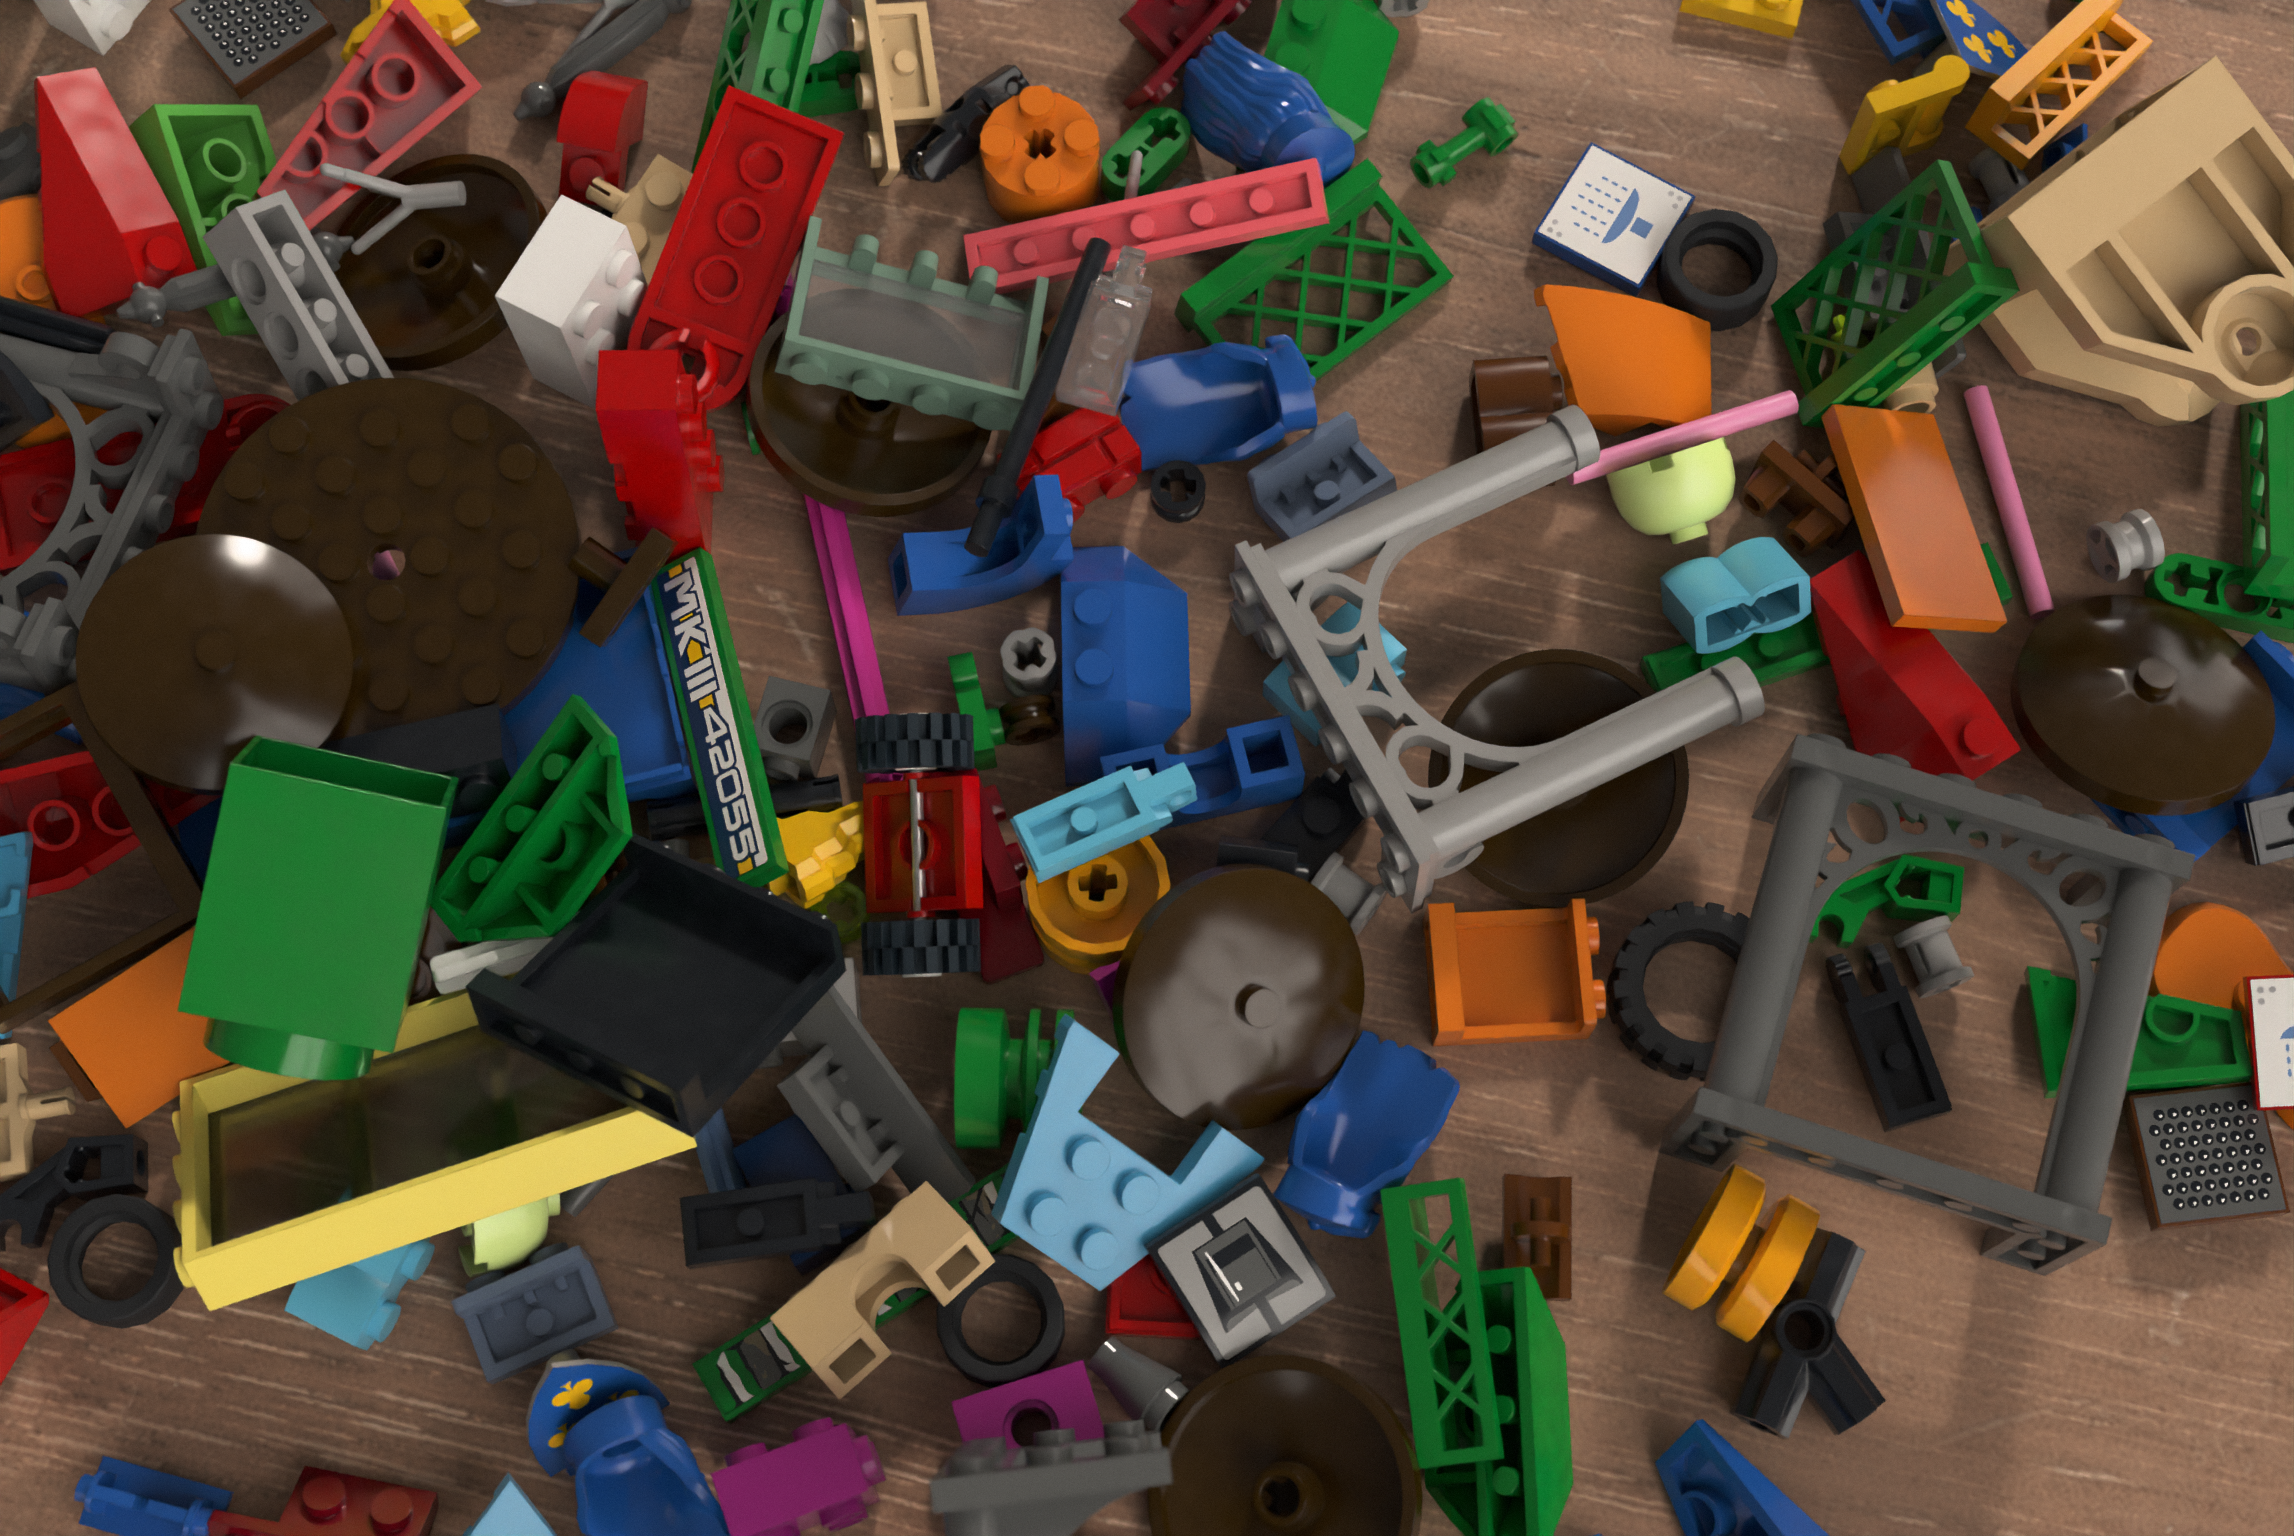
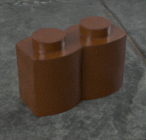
M1547 355L1473 360L1469 375V393L1475 432L1476 455L1545 424L1548 415L1554 413L1553 410H1561L1563 401L1561 377L1559 373L1550 374ZM1556 481L1546 486H1555Z

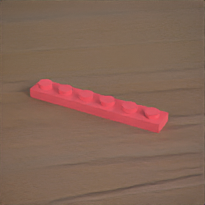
M1317 158L966 234L963 235L969 278L971 279L975 268L978 266L992 267L998 272L995 293L1004 294L1032 288L1037 276L1049 278V284L1073 279L1090 238L1094 237L1107 241L1111 246V252L1102 271L1106 272L1324 225L1330 222L1320 164Z

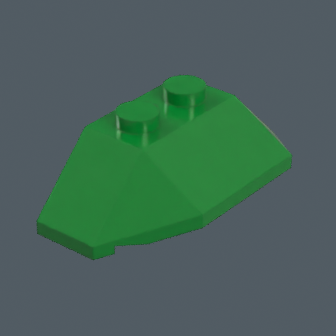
M1282 0L1263 57L1307 79L1324 103L1334 123L1349 134L1354 145H1356L1368 136L1398 42L1399 31L1373 0Z
M571 695L434 887L431 907L459 942L477 943L554 938L571 921L633 836L617 737L581 696Z
M1524 1266L1478 1271L1504 1458L1424 1468L1425 1489L1464 1536H1553L1574 1484L1565 1342L1531 1268ZM1461 1280L1458 1281L1454 1288L1457 1292L1443 1309L1446 1314L1462 1293ZM1464 1309L1456 1321L1467 1329ZM1449 1329L1444 1336L1449 1377L1457 1384L1472 1363L1470 1345ZM1474 1379L1466 1392L1477 1400ZM1459 1399L1454 1406L1459 1449L1484 1446L1480 1415Z

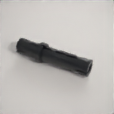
M838 774L811 780L768 785L776 817L780 819L806 811L829 813L843 807ZM700 795L671 800L647 801V817L652 841L709 834Z

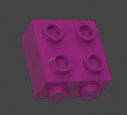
M831 1417L796 1428L791 1432L794 1442L777 1449L767 1450L765 1443H757L726 1455L724 1459L727 1468L711 1473V1477L730 1536H801L800 1532L822 1524L823 1528L828 1527L830 1532H835L868 1519L869 1515L866 1507L880 1502L875 1485L886 1481L884 1469L874 1442L869 1441L867 1434L859 1437L846 1423L833 1425Z

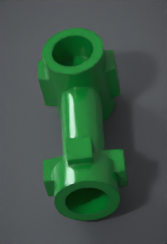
M1485 97L1475 103L1463 115L1461 120L1467 126L1465 130L1439 147L1430 139L1420 145L1416 151L1417 155L1410 159L1411 170L1419 183L1428 189L1438 183L1443 187L1454 180L1457 174L1453 166L1480 147H1483L1490 157H1493L1512 144L1519 133L1513 127L1516 121L1502 104L1496 106L1490 97Z

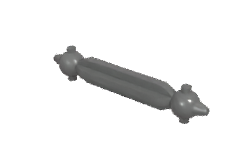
M639 0L552 66L544 82L537 81L528 84L522 91L521 102L513 113L514 117L519 121L532 116L539 118L548 116L554 111L557 99L566 97L572 82L578 75L590 70L607 71L662 29L669 13L679 14L686 11L691 5L692 0Z
M318 227L311 229L310 233L333 272L337 271L340 268L339 261L343 253L355 243L353 237L336 236L331 232L321 231ZM216 264L171 278L160 290L155 287L145 286L143 282L135 283L132 286L134 292L131 294L129 301L119 307L116 313L119 319H137L142 323L151 324L152 327L158 328L164 324L163 317L167 310L188 312L235 297L236 294L220 266Z

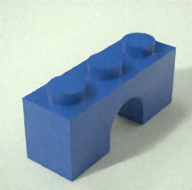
M1289 715L1227 728L1226 736L1221 742L1210 748L1193 753L1168 754L1165 752L1164 744L1161 743L1100 757L1101 778L1130 765L1133 771L1148 768L1151 775H1154L1182 762L1185 763L1196 785L1197 800L1171 813L1173 821L1159 828L1160 830L1295 800L1302 794L1305 772Z

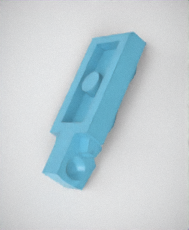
M1184 762L1154 775H1151L1148 768L1133 771L1130 765L1013 816L1010 821L1038 883H1041L1159 831V828L1173 821L1171 813L1197 800L1196 785Z

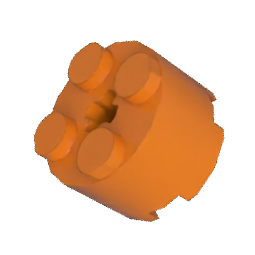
M1044 85L1027 86L1021 91L1020 95L1011 97L994 109L980 133L979 148L982 176L988 202L999 216L1011 224L1092 207L1099 194L1101 173L1100 138L1098 126L1081 104L1060 93H1053L1050 88Z

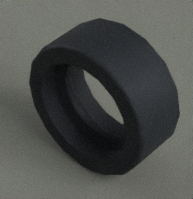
M1710 209L1693 213L1675 226L1665 243L1658 263L1657 286L1662 301L1666 306L1687 312L1710 322L1711 331L1720 332L1741 327L1759 313L1768 298L1777 275L1778 255L1773 241L1767 232L1755 220L1737 211ZM1706 244L1725 246L1738 253L1750 266L1752 272L1751 283L1746 291L1741 294L1728 297L1709 295L1694 287L1684 276L1682 260L1685 254L1693 247Z
M121 1194L91 1199L70 1213L54 1234L47 1258L50 1285L61 1304L82 1319L98 1325L120 1329L149 1323L167 1311L184 1289V1285L178 1276L173 1256L174 1249L182 1246V1235L179 1232L175 1218L142 1198ZM120 1222L139 1224L151 1233L157 1243L158 1259L152 1277L141 1291L129 1299L120 1301L100 1299L89 1291L83 1281L82 1264L88 1246L99 1232L112 1224Z
M1012 1254L991 1255L995 1262L945 1307L938 1302L936 1308L937 1335L949 1362L968 1380L989 1388L999 1387L1044 1372L1056 1359L1065 1336L1064 1306L1053 1280L1035 1263ZM992 1282H1010L1023 1287L1035 1298L1041 1312V1329L1036 1342L1024 1355L1011 1361L994 1362L980 1357L967 1345L962 1333L961 1315L967 1300L979 1288Z

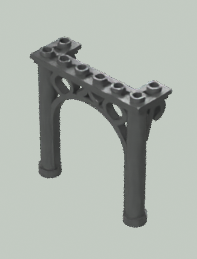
M180 328L176 336L167 334L160 348L138 335L127 332H114L108 336L100 354L80 353L0 333V351L28 378L50 409L69 427L76 456L73 487L68 503L57 525L32 556L18 568L0 579V682L37 691L47 697L77 681L75 664L76 644L81 623L92 599L104 582L118 568L131 558L154 547L159 534H164L171 526L176 498L184 482L190 481L194 477L199 464V450L208 431L214 430L218 426L224 408L223 397L215 384L208 364L192 331ZM72 402L107 410V412L86 425ZM137 432L143 435L135 455L126 463L109 466L99 462L97 450L118 434ZM101 484L108 489L124 490L113 514L106 511L105 507L108 497ZM95 550L82 579L72 566L64 563L67 561L75 566L82 556ZM53 583L63 584L68 587L67 595L62 602L61 600L48 597L44 605L34 603L28 617L25 616V597L43 586Z

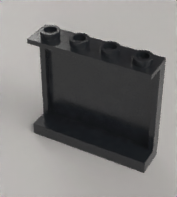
M633 833V836L623 848L628 865L511 980L484 968L466 985V989L481 1032L693 1138L846 972V966L837 924L833 923L825 915L816 911L808 912L779 899L766 888L750 886L726 875L715 865L699 863L675 852L664 842L658 840L650 841Z

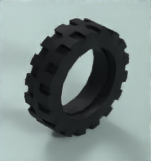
M1693 901L1675 904L1673 909L1664 911L1662 908L1647 916L1646 920L1639 926L1637 925L1626 938L1614 958L1612 971L1608 977L1607 994H1610L1611 1001L1608 1007L1612 1023H1617L1622 1031L1619 1037L1629 1051L1634 1048L1643 1056L1641 1062L1655 1071L1660 1067L1670 1072L1669 1077L1687 1081L1689 1077H1700V1081H1705L1715 1041L1700 1043L1681 1039L1659 1024L1647 1007L1643 983L1646 967L1656 953L1671 944L1686 941L1713 945L1733 958L1737 964L1749 917L1740 912H1737L1735 916L1724 912L1725 906L1717 903L1707 902L1704 907L1694 906Z

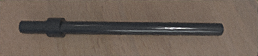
M1090 238L994 474L984 479L975 503L979 510L964 545V548L972 555L978 557L988 556L1002 519L1010 517L1020 494L1017 482L1111 252L1110 244L1101 238Z

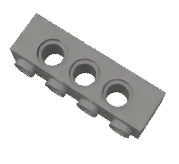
M286 190L234 208L203 236L208 248L298 401L327 388L353 381L394 378Z

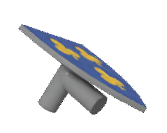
M1930 0L1947 38L1912 70V74L1914 77L1929 73L1939 58L1946 55H1955L1965 60L1970 72L1998 80L2028 50L2005 26L1972 0Z
M568 1349L555 1354L548 1360L546 1371L533 1391L526 1415L527 1441L538 1463L552 1477L566 1468L563 1441L566 1434L588 1414L610 1402L630 1396H651L659 1402L661 1410L670 1405L658 1385L641 1370L614 1361L580 1360L575 1350Z

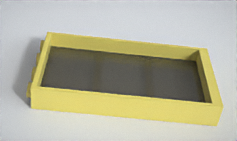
M518 972L503 977L511 980ZM462 989L408 1006L393 1053L375 1050L370 1072L359 1078L349 1080L303 1079L263 1072L235 1063L181 1081L180 1110L172 1113L174 1131L181 1146V1154L173 1156L172 1160L175 1177L181 1188V1199L173 1202V1212L177 1227L182 1235V1246L175 1248L173 1252L174 1263L184 1287L190 1288L195 1286L208 1310L212 1311L697 1147L695 1136L692 1138L481 1032L467 989Z

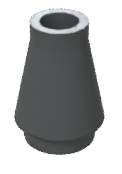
M1116 1337L1109 1338L1097 1350L1089 1363V1369L1102 1380L1131 1420L1144 1419L1145 1428L1148 1427L1151 1431L1159 1430L1160 1434L1174 1410L1191 1392L1182 1384L1183 1376L1127 1347Z

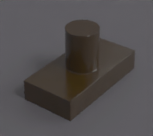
M652 527L627 563L589 536L570 561L568 568L605 593V596L584 624L579 634L600 648L607 646L679 542L661 529Z

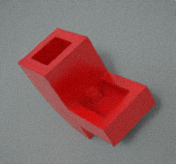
M593 70L580 74L575 78L565 97L557 131L556 142L563 143L558 198L562 194L576 202L600 206L586 198V191L589 185L596 189L592 181L598 176L624 192L628 148L643 140L648 81Z

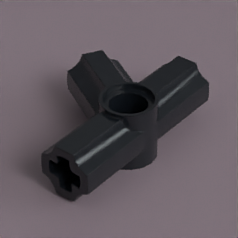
M1816 1228L1793 1282L1761 1327V1340L1730 1414L1762 1432L1782 1439H1788L1804 1399L1807 1396L1833 1434L1839 1435L1860 1423L1886 1401L1836 1330L1835 1324L1865 1254V1250L1857 1246L1854 1241L1833 1231ZM1791 1313L1800 1315L1811 1328V1341L1805 1350L1796 1349L1785 1337V1321Z

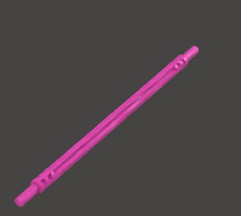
M791 273L769 328L781 315L788 311L793 287ZM803 493L855 729V719L872 715L885 716V714H890L845 512L826 506ZM864 773L866 783L903 780V774Z

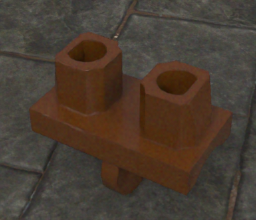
M1775 440L1761 451L1749 476L1750 478L1738 498L1739 503L1755 517L1763 519L1779 503L1793 514L1795 518L1785 527L1782 537L1785 543L1802 558L1812 554L1825 544L1833 549L1845 537V531L1855 519L1851 506L1844 501V498L1847 496L1844 484L1835 476L1839 469L1833 453L1822 463L1817 461L1806 450H1803L1794 458Z
M1504 1174L1502 1177L1501 1269L1524 1266L1531 1268L1546 1301L1569 1302L1572 1299V1177H1529Z

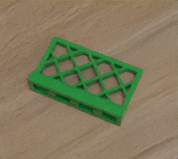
M1366 158L1324 189L1330 223L1255 239L1180 295L1174 315L1188 333L1194 329L1207 346L1226 342L1214 328L1213 324L1227 314L1253 317L1250 345L1256 346L1259 349H1263L1258 347L1261 319L1295 323L1293 341L1300 352L1303 325L1336 329L1335 350L1325 357L1301 353L1308 366L1311 367L1309 369L1310 373L1317 382L1450 283L1454 275L1379 185L1383 176L1373 163ZM1372 207H1375L1390 226L1388 243L1355 238L1357 218ZM1347 227V237L1336 235ZM1398 237L1403 241L1405 245L1397 244ZM1319 246L1345 249L1342 277L1309 272L1311 252ZM1354 251L1387 256L1384 283L1351 278ZM1396 257L1418 260L1432 278L1419 288L1394 285ZM1302 260L1301 271L1289 269ZM1273 280L1299 283L1296 311L1264 307L1265 286ZM1308 285L1341 289L1338 317L1305 312ZM1350 291L1382 295L1381 316L1373 322L1347 319ZM1256 293L1254 305L1243 303ZM1392 297L1403 298L1391 308ZM1346 331L1357 332L1356 335L1344 343Z
M1937 159L1771 305L1806 395L1798 402V415L1803 426L1825 428L1821 416L1832 404L1875 408L2020 291L2011 269L1995 266L1950 161ZM1938 188L1942 202L1936 226L1921 223L1927 196ZM1893 225L1901 226L1892 263L1878 260L1884 233ZM1919 230L1934 233L1925 270L1910 267ZM1952 237L1958 238L1968 262L1952 275H1943ZM1857 262L1858 267L1850 298L1838 296L1837 290L1842 270L1849 263ZM1876 267L1890 270L1882 306L1867 303ZM1912 275L1923 278L1917 304L1906 313L1899 311L1907 276ZM1810 297L1817 298L1809 333L1803 332L1795 310ZM1834 303L1848 306L1840 342L1826 338ZM1865 311L1880 314L1874 339L1864 348L1858 347L1857 344ZM1824 346L1837 349L1832 375L1823 381L1819 372V366Z

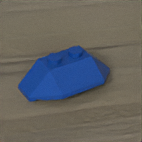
M1124 546L1072 547L1075 559L1061 572L1062 689L1066 787L1084 786L1100 779V757L1161 743L1165 745L1191 716L1187 593Z

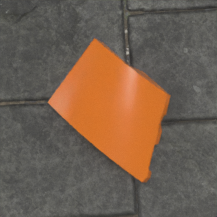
M1549 284L1534 289L1536 306H1547L1558 342L1552 345L1550 349L1556 368L1564 380V393L1568 405L1574 404L1580 407L1590 420L1593 428L1616 437L1651 422L1669 429L1712 415L1710 322L1660 303L1603 290Z

